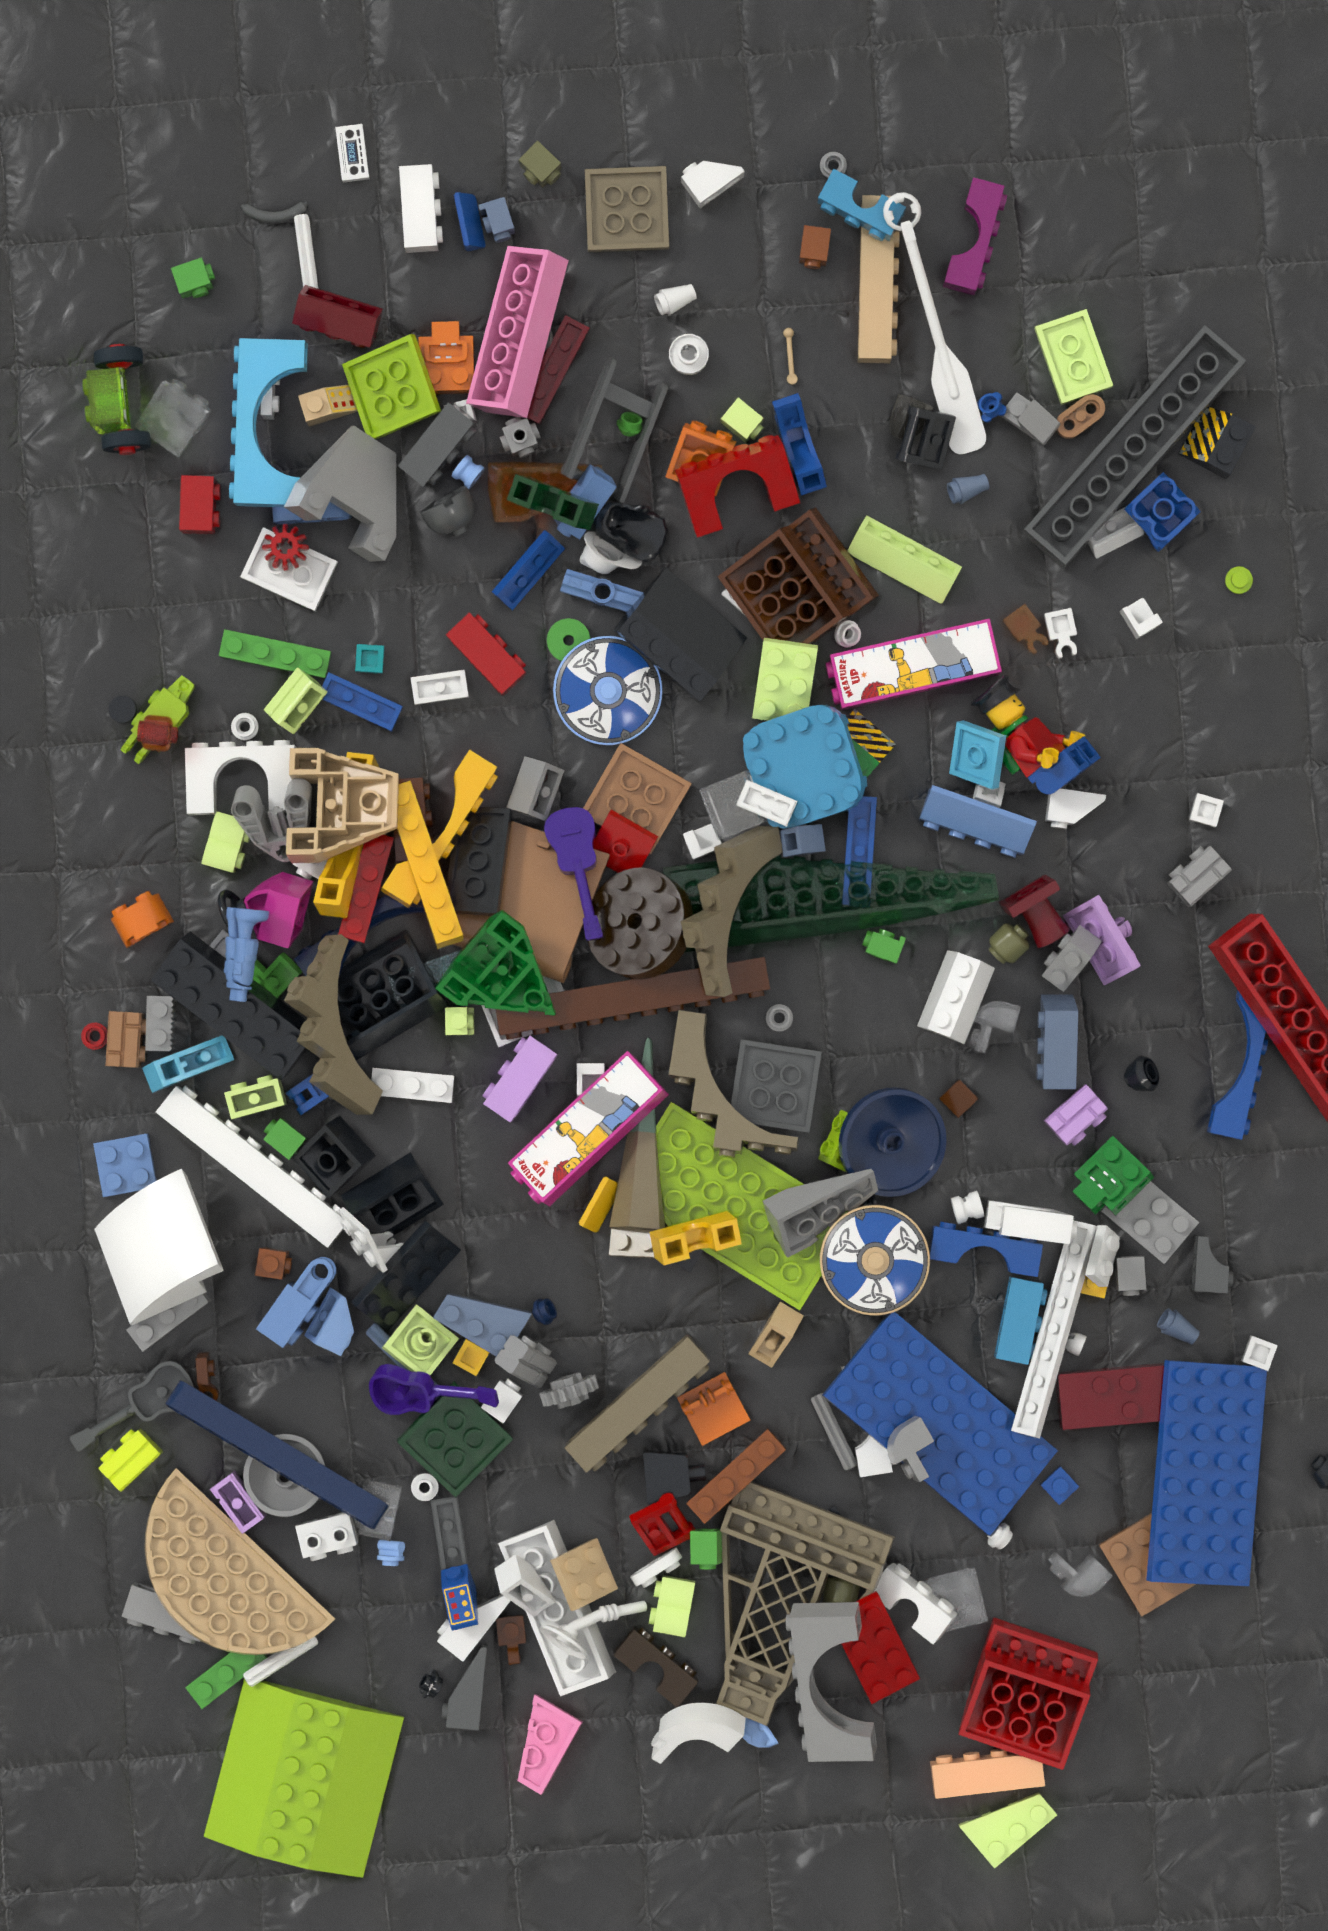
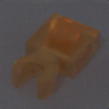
M1026 604L1003 619V623L1018 643L1024 638L1027 640V649L1031 654L1035 655L1037 653L1033 647L1034 641L1039 640L1044 646L1049 644L1044 635L1037 634L1035 631L1041 624Z

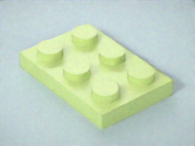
M1087 309L1035 326L1034 329L1061 405L1113 387Z
M764 638L753 719L768 721L809 707L818 645Z

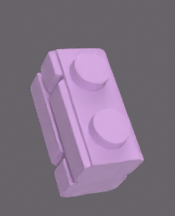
M1084 1084L1050 1114L1044 1122L1065 1145L1072 1143L1075 1146L1086 1136L1083 1132L1091 1124L1095 1128L1107 1117L1104 1112L1108 1108Z
M236 1471L229 1474L210 1489L216 1499H220L219 1503L242 1534L267 1516L264 1511L260 1510L253 1503L246 1492L243 1480Z

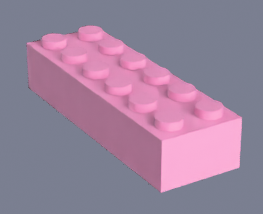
M507 246L466 404L486 413L527 418L569 260L549 250Z

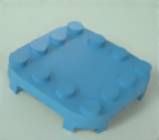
M828 705L809 706L760 723L743 737L744 759L751 781L798 801L787 827L765 818L771 826L783 829L801 826L851 810L858 806L859 801L862 799L865 787H867V777L863 776L847 726L850 723L846 715L842 714L835 707Z

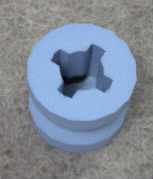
M466 455L457 465L451 476L456 480L460 479L464 482L465 487L467 486L468 489H471L481 477L485 468L482 465L473 463L472 458Z

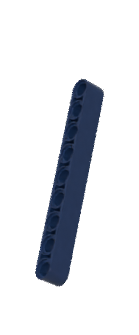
M179 1380L165 1403L166 1406L373 1530L376 1529L389 1507L379 1498Z

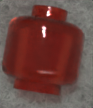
M150 714L143 721H139L137 741L141 742L144 749L165 752L170 749L172 743H177L178 727L173 726L171 717Z

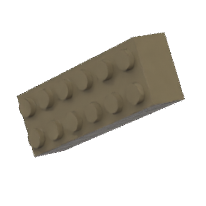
M686 1334L565 1444L564 1448L586 1473L590 1469L594 1472L597 1471L607 1461L606 1455L611 1450L617 1453L626 1445V1437L631 1432L637 1435L647 1426L648 1421L646 1419L652 1413L658 1416L668 1407L667 1400L672 1395L678 1398L689 1388L687 1382L693 1376L699 1379L709 1370L707 1364L710 1362V1358Z

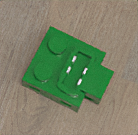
M1112 1136L1074 1173L1081 1184L1073 1190V1193L1093 1214L1096 1215L1106 1206L1116 1216L1154 1176Z

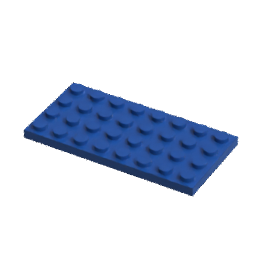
M896 1312L886 1315L822 1394V1396L886 1450L889 1437L897 1426L914 1416L921 1417L934 1442L916 1452L929 1475L923 1481L988 1536L994 1532L1058 1451L1041 1436L1038 1439L1011 1431L1016 1414Z
M1164 1361L1147 1581L1249 1586L1267 1377L1266 1370L1250 1365Z

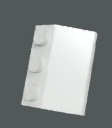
M947 950L917 1026L965 1044L995 968L978 959Z

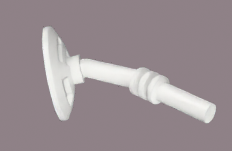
M639 1601L618 1606L616 1604L605 1605V1607L600 1606L599 1610L570 1622L568 1626L564 1625L562 1629L550 1625H541L539 1630L554 1645L568 1654L584 1660L587 1657V1653L576 1639L578 1636L577 1631L598 1621L618 1620L620 1616L647 1611V1604L645 1601Z

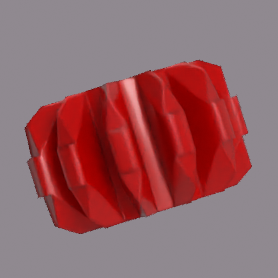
M283 524V532L281 533L276 526L273 527L274 538L269 534L265 535V539L271 542V544L262 545L264 551H271L266 554V561L275 559L272 564L275 569L283 562L282 567L284 571L289 570V563H292L295 569L299 568L296 559L299 558L302 561L307 559L300 551L309 550L307 544H301L307 539L306 535L301 534L297 536L299 528L296 526L292 528L290 533L287 524ZM288 541L292 549H288L287 554H284L281 549L279 550V547L284 546V542Z

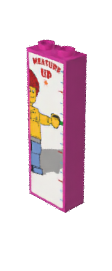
M990 618L831 654L829 656L830 662L825 663L828 678H834L836 687L831 689L834 704H839L841 710L995 676L1002 672Z
M627 1051L508 1162L513 1169L510 1174L521 1185L524 1182L531 1189L528 1194L537 1204L542 1202L550 1207L669 1094L636 1057Z

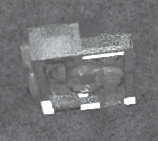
M167 379L161 382L134 427L139 430L148 431L151 439L179 458L183 456L195 434L200 432L213 410L207 407L209 402L200 395H194L193 397L186 392L187 387L184 383L177 379H172V381Z

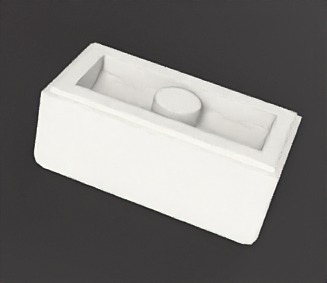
M1126 507L1116 511L1088 542L1096 559L1144 535L1143 529L1124 510Z

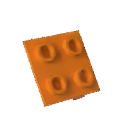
M725 1372L677 1398L702 1446L750 1421Z

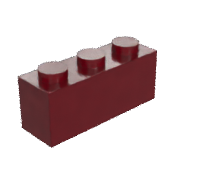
M305 285L298 295L292 324L298 325L305 331L315 330L324 333L331 339L350 341L356 347L370 348L376 339L383 309Z

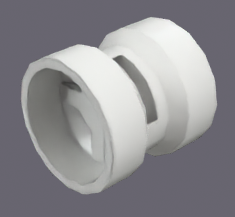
M977 1191L970 1192L963 1199L960 1196L951 1198V1204L958 1224L966 1222L968 1217L976 1219L985 1217Z

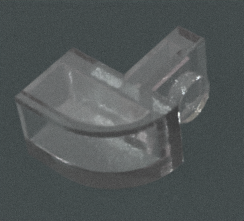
M993 1001L980 1006L973 1023L980 1024L979 1029L974 1028L971 1035L970 1044L974 1045L972 1051L982 1054L986 1052L992 1028L1014 1033L1021 1007L1002 1001Z
M1056 1552L1048 1558L1052 1564L1049 1569L1061 1580L1064 1577L1067 1578L1061 1585L1062 1589L1074 1596L1084 1597L1098 1592L1113 1576L1091 1554L1076 1569L1070 1566Z

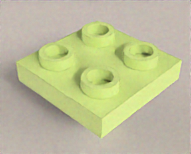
M416 1304L383 1345L382 1349L409 1371H420L431 1375L459 1338Z

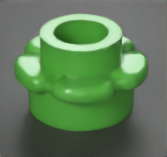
M632 412L623 413L616 422L618 429L625 436H635L642 430V418Z

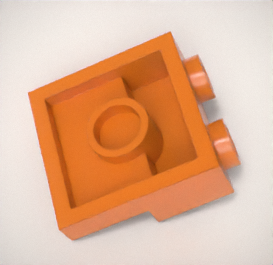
M692 421L691 424L685 423L665 477L678 482L675 470L679 469L681 465L691 461L697 463L706 460L709 455L714 453L723 454L732 451L737 441L731 440L733 436L728 432L717 430L715 434L707 431V425L701 422ZM722 480L719 482L716 488L715 496H717Z

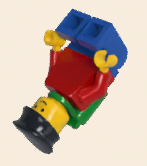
M1004 675L971 703V706L978 707L982 715H987L995 726L992 731L1006 735L1002 763L1010 774L1014 775L1019 770H1022L1032 784L1036 782L1039 791L1044 794H1053L1074 780L1101 757L1083 733L1071 731L1068 739L1065 735L1051 733L1037 717L1025 723L1029 719L1026 715H1022L1025 712V706L1015 695L1020 689L1013 687L1009 683V676Z

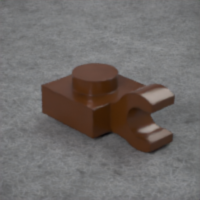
M209 1352L198 1353L195 1359L199 1391L202 1393L210 1391L213 1394V1399L217 1401L219 1390L210 1381L211 1376H215V1361L210 1360Z
M524 1615L498 1617L496 1625L499 1646L507 1645L509 1665L520 1664L519 1644L527 1642Z

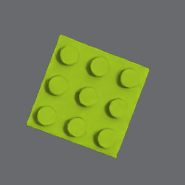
M409 334L342 364L364 431L375 440L441 412L415 334Z

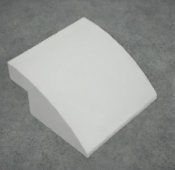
M182 1169L157 1180L132 1195L109 1213L95 1228L131 1326L206 1293L207 1291L202 1280L224 1271L189 1179Z

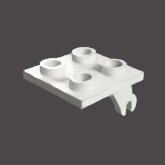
M344 1207L339 1209L343 1221L340 1223L349 1236L351 1235L353 1241L350 1244L357 1255L363 1254L366 1262L371 1267L376 1266L383 1273L388 1269L385 1264L404 1243L395 1244L396 1240L391 1238L393 1234L389 1231L370 1234L369 1230Z

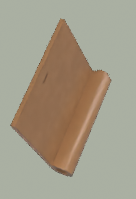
M511 821L500 911L504 910L525 927L542 976L564 983L572 965V953L584 925V914L575 875H565L560 871L557 854L549 845L545 832ZM596 849L594 851L597 864L592 870L585 872L592 901L610 857V854ZM456 914L464 941L452 945L463 948L491 916Z

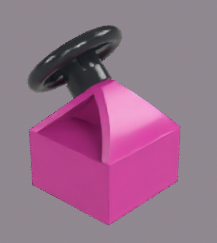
M281 872L259 884L242 899L230 890H222L217 899L220 915L228 927L226 898L230 899L231 907L269 911L268 920L259 922L253 927L256 938L289 948L303 929L314 881Z

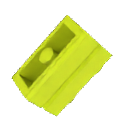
M141 1428L136 1432L131 1429L120 1439L123 1445L115 1451L111 1448L100 1458L103 1464L99 1467V1470L120 1492L163 1453L162 1449Z

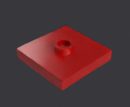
M611 809L595 837L593 849L610 854L606 866L620 873L632 868H642L659 836Z

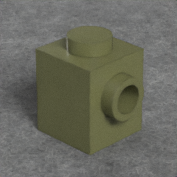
M538 140L519 159V165L525 171L523 175L534 186L538 183L544 188L547 183L552 185L561 176L559 172L562 169L561 162Z

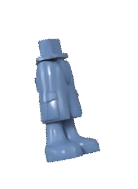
M227 907L226 909L229 936H226L224 973L227 980L226 986L230 988L229 1000L246 1002L247 990H252V987L249 985L253 982L259 945L258 939H251L252 930L255 924L268 920L269 911Z

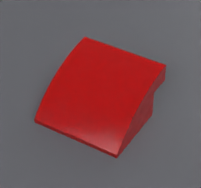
M993 1617L970 1688L958 1735L1063 1770L1090 1698L1089 1684L1098 1662V1653Z

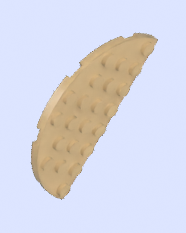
M177 1468L172 1472L159 1490L151 1507L145 1532V1556L149 1577L161 1604L184 1630L203 1643L220 1650L243 1655H263L299 1646L315 1637L335 1620L324 1607L245 1533L242 1534L235 1523Z

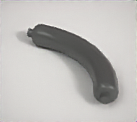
M299 202L289 209L277 212L263 211L250 204H242L240 207L244 214L253 219L276 223L291 220L296 215L304 213L307 210L308 203Z

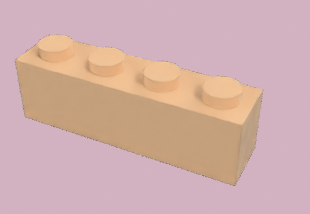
M1002 1749L991 1750V1754L980 1755L979 1752H967L963 1754L962 1758L952 1759V1755L937 1756L936 1761H930L934 1796L938 1799L1045 1786L1043 1763Z

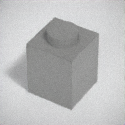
M1144 1256L1115 1257L1116 1290L1123 1291V1296L1140 1295L1139 1290H1146Z

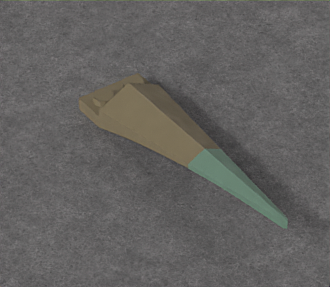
M647 1038L641 1064L653 1076L652 1040ZM655 1108L627 1134L609 1226L611 1228L609 1255L612 1257L655 1259L649 1232L665 1228Z

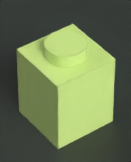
M737 398L721 418V424L746 443L750 438L755 440L762 432L764 427L761 424L764 418L740 398Z

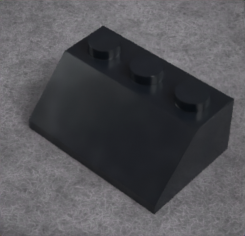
M411 1152L341 1195L349 1213L369 1230L370 1234L389 1231L394 1236L444 1205Z

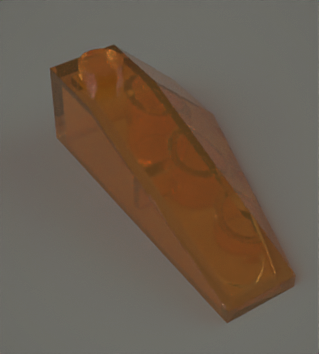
M488 462V493L494 521L522 522L542 513L507 500L515 474L530 476L568 492L572 490L577 480L570 479L561 474V468L564 463ZM578 464L577 468L585 471L589 464ZM591 464L594 467L597 466L602 469V465L600 464Z

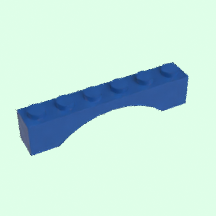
M1237 990L1235 1000L1242 1012L1246 1026L1247 1045L1245 1059L1241 1072L1233 1086L1212 1106L1207 1133L1242 1140L1243 1135H1248L1251 1120L1247 1119L1249 1108L1253 1109L1255 1105L1256 1093L1253 1092L1255 1081L1259 1082L1262 1066L1259 1065L1260 1056L1266 1053L1268 1039H1264L1265 1029Z

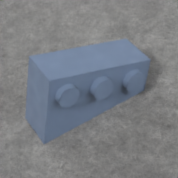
M1041 994V1012H1038V1028H1041V1038H1037V1054H1041V1064L1036 1065V1079L1041 1080L1043 1089H1076L1078 1008L1074 995Z
M448 1293L433 1318L497 1357L501 1349H505L504 1344L510 1335L519 1336L532 1312Z

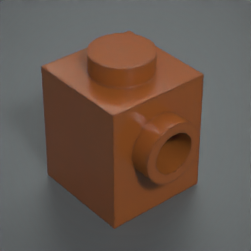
M266 1247L259 1248L255 1276L284 1279L286 1274H290L292 1267V1258H288L289 1251Z

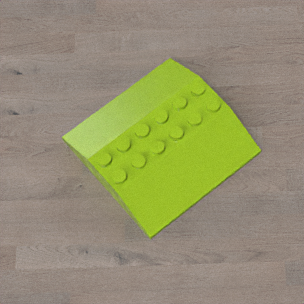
M244 1678L204 1837L254 1856L296 1867L363 1878L404 1717L264 1680L251 1687Z

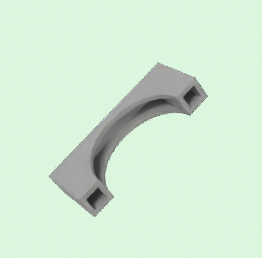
M859 1602L793 1603L791 1613L786 1615V1630L791 1631L792 1636L789 1640V1653L794 1655L795 1663L792 1665L793 1679L798 1681V1687H796L795 1691L796 1703L801 1704L799 1726L804 1727L805 1733L802 1735V1749L807 1751L808 1762L874 1761L877 1749L874 1722L858 1721L832 1708L820 1694L813 1672L816 1661L827 1650L845 1642L858 1641L862 1628Z

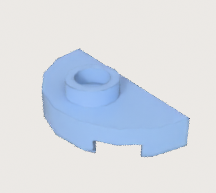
M746 1718L744 1736L742 1738L748 1744L758 1748H770L779 1744L768 1726Z

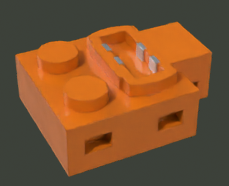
M459 321L432 322V336L419 337V347L435 394H469L475 371L473 336H460Z

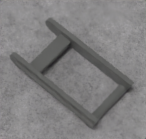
M609 357L601 369L566 463L561 468V474L577 481L582 476L584 471L578 469L577 466L602 401L605 399L643 417L641 423L642 430L636 436L618 486L611 494L612 497L624 503L667 393L668 384L663 381L659 382L651 400H645L610 383L617 360Z

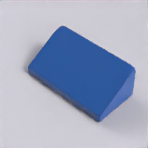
M461 192L455 193L454 199L465 250L472 251L485 248L486 244L475 195Z

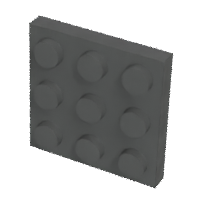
M741 1039L731 1099L732 1107L755 1125L810 1133L822 1052Z

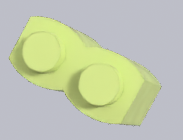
M216 811L201 864L235 873L237 868H242L245 859V853H241L244 842L249 843L250 838L233 816Z
M663 1575L662 1581L656 1580L653 1597H658L659 1599L657 1608L651 1607L649 1624L654 1625L653 1632L681 1637L686 1636L695 1581Z

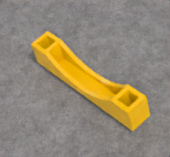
M471 750L468 751L454 774L455 800L451 818L443 833L432 844L438 862L441 857L447 859L455 846L451 841L456 834L459 836L463 834L469 824L465 820L470 811L477 812L484 800L480 797L485 788L490 790L498 778L494 774L497 766ZM405 861L396 864L381 891L407 908H410L412 903L418 905L421 897L409 862Z
M347 752L346 757L353 761L379 767L374 755ZM363 844L328 859L319 876L313 901L320 915L347 918Z
M411 781L399 784L397 831L411 867L437 949L464 941L463 933Z

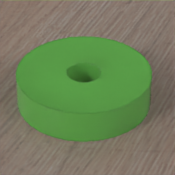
M570 618L559 620L548 632V649L554 658L562 662L564 657L575 646L590 639V634L585 625L578 620ZM566 636L573 637L574 642L572 645L564 644L563 640Z

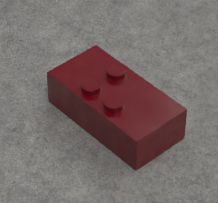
M1164 1363L1058 1372L1056 1390L1060 1428L1067 1430L1160 1421Z

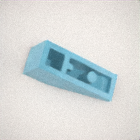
M219 1036L153 1061L142 1069L150 1089L154 1093L234 1060L226 1038Z

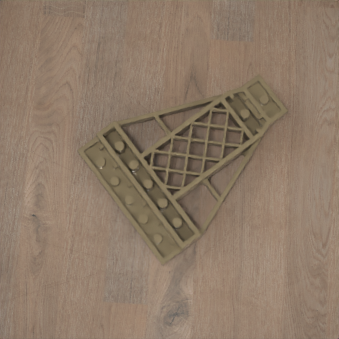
M751 1481L733 1498L732 1503L728 1506L720 1529L722 1533L726 1661L724 1664L725 1680L716 1704L730 1708L748 1719L767 1726L777 1699L795 1680L792 1675V1665L795 1663L794 1655H790L786 1645L792 1637L784 1640L777 1626L785 1622L786 1618L776 1622L769 1607L782 1602L787 1614H790L791 1608L786 1599L799 1594L803 1603H809L804 1591L815 1586L816 1588L810 1603H819L829 1574L866 1588V1592L860 1599L873 1593L877 1589L895 1537ZM729 1535L765 1549L754 1581L731 1573ZM773 1552L780 1554V1556L771 1559ZM783 1558L789 1573L776 1578L770 1563ZM789 1558L805 1564V1566L794 1570ZM808 1568L815 1583L802 1588L796 1573ZM815 1569H818V1570L821 1571V1574H820V1577H819V1578H818V1576H817V1574H816V1572H815ZM766 1571H768L772 1581L762 1585ZM791 1576L797 1591L785 1596L778 1581ZM731 1580L748 1586L751 1589L735 1635L732 1628ZM774 1584L780 1599L767 1604L761 1589ZM759 1597L762 1607L753 1611L756 1599ZM765 1610L771 1624L758 1630L752 1615ZM749 1622L752 1627L753 1633L744 1636L745 1630ZM773 1628L779 1642L766 1647L760 1633ZM755 1635L762 1650L749 1655L743 1640ZM781 1645L787 1660L774 1665L768 1651ZM763 1653L767 1662L755 1657ZM788 1664L787 1670L780 1668Z

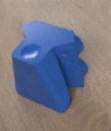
M1164 472L1124 509L1146 532L1157 552L1162 550L1201 512L1195 506L1193 500L1188 498L1176 486L1174 480L1169 478Z

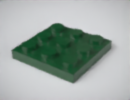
M455 1381L450 1385L460 1387ZM439 1396L430 1410L422 1413L397 1439V1442L456 1498L513 1440V1437L483 1410L474 1399Z

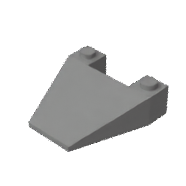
M351 426L295 483L284 508L305 521L321 520L329 502L333 503L361 521L348 549L369 562L385 561L396 539V453L359 428Z

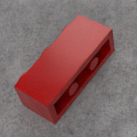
M469 612L446 634V637L486 680L504 696L527 675L523 670L526 664L516 654L511 657L507 653L505 648L508 645L497 634L494 637L490 635L486 630L489 625L479 614L473 617Z

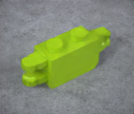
M181 675L168 689L163 688L161 692L156 690L148 700L150 706L144 713L140 711L131 722L134 727L130 731L133 733L120 750L125 754L128 753L137 740L141 738L146 744L136 754L134 759L136 763L140 764L153 748L160 753L190 714L189 706L186 703L196 686Z

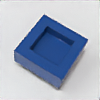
M1061 1466L1040 1483L1058 1505L1079 1488Z

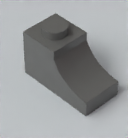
M1195 1235L1191 1290L1228 1293V1287L1232 1288L1233 1271H1229L1228 1265H1222L1215 1259L1210 1249L1209 1237Z

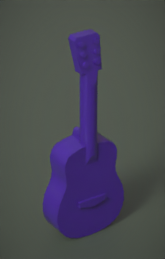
M565 808L554 812L547 818L544 826L545 835L549 845L557 854L560 871L565 875H575L584 914L583 924L586 940L600 939L603 937L597 915L594 913L585 873L592 870L597 864L596 854L593 849L596 835L594 819L583 808Z
M392 1364L379 1366L369 1381V1392L373 1403L379 1410L390 1415H400L409 1411L426 1413L430 1410L438 1396L478 1399L479 1402L495 1408L499 1404L498 1394L495 1389L481 1386L469 1388L434 1385L429 1374L420 1371L411 1372Z

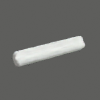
M299 214L294 217L303 287L308 285L318 288L309 216L307 214Z
M313 1637L299 1646L272 1654L243 1674L246 1682L251 1687L255 1686L318 1644V1640L316 1637Z

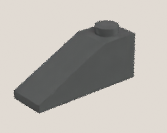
M488 1644L481 1645L451 1693L448 1703H443L442 1719L446 1720L447 1728L479 1731Z

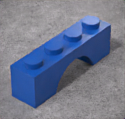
M940 1222L939 1226H933L929 1246L930 1259L957 1263L960 1257L969 1249L987 1246L994 1248L1003 1256L1008 1272L1038 1277L1043 1244L1037 1243L1035 1239H1010V1236L1001 1235L999 1231H994L993 1236L983 1234L982 1228L967 1226L966 1231L956 1230V1224Z

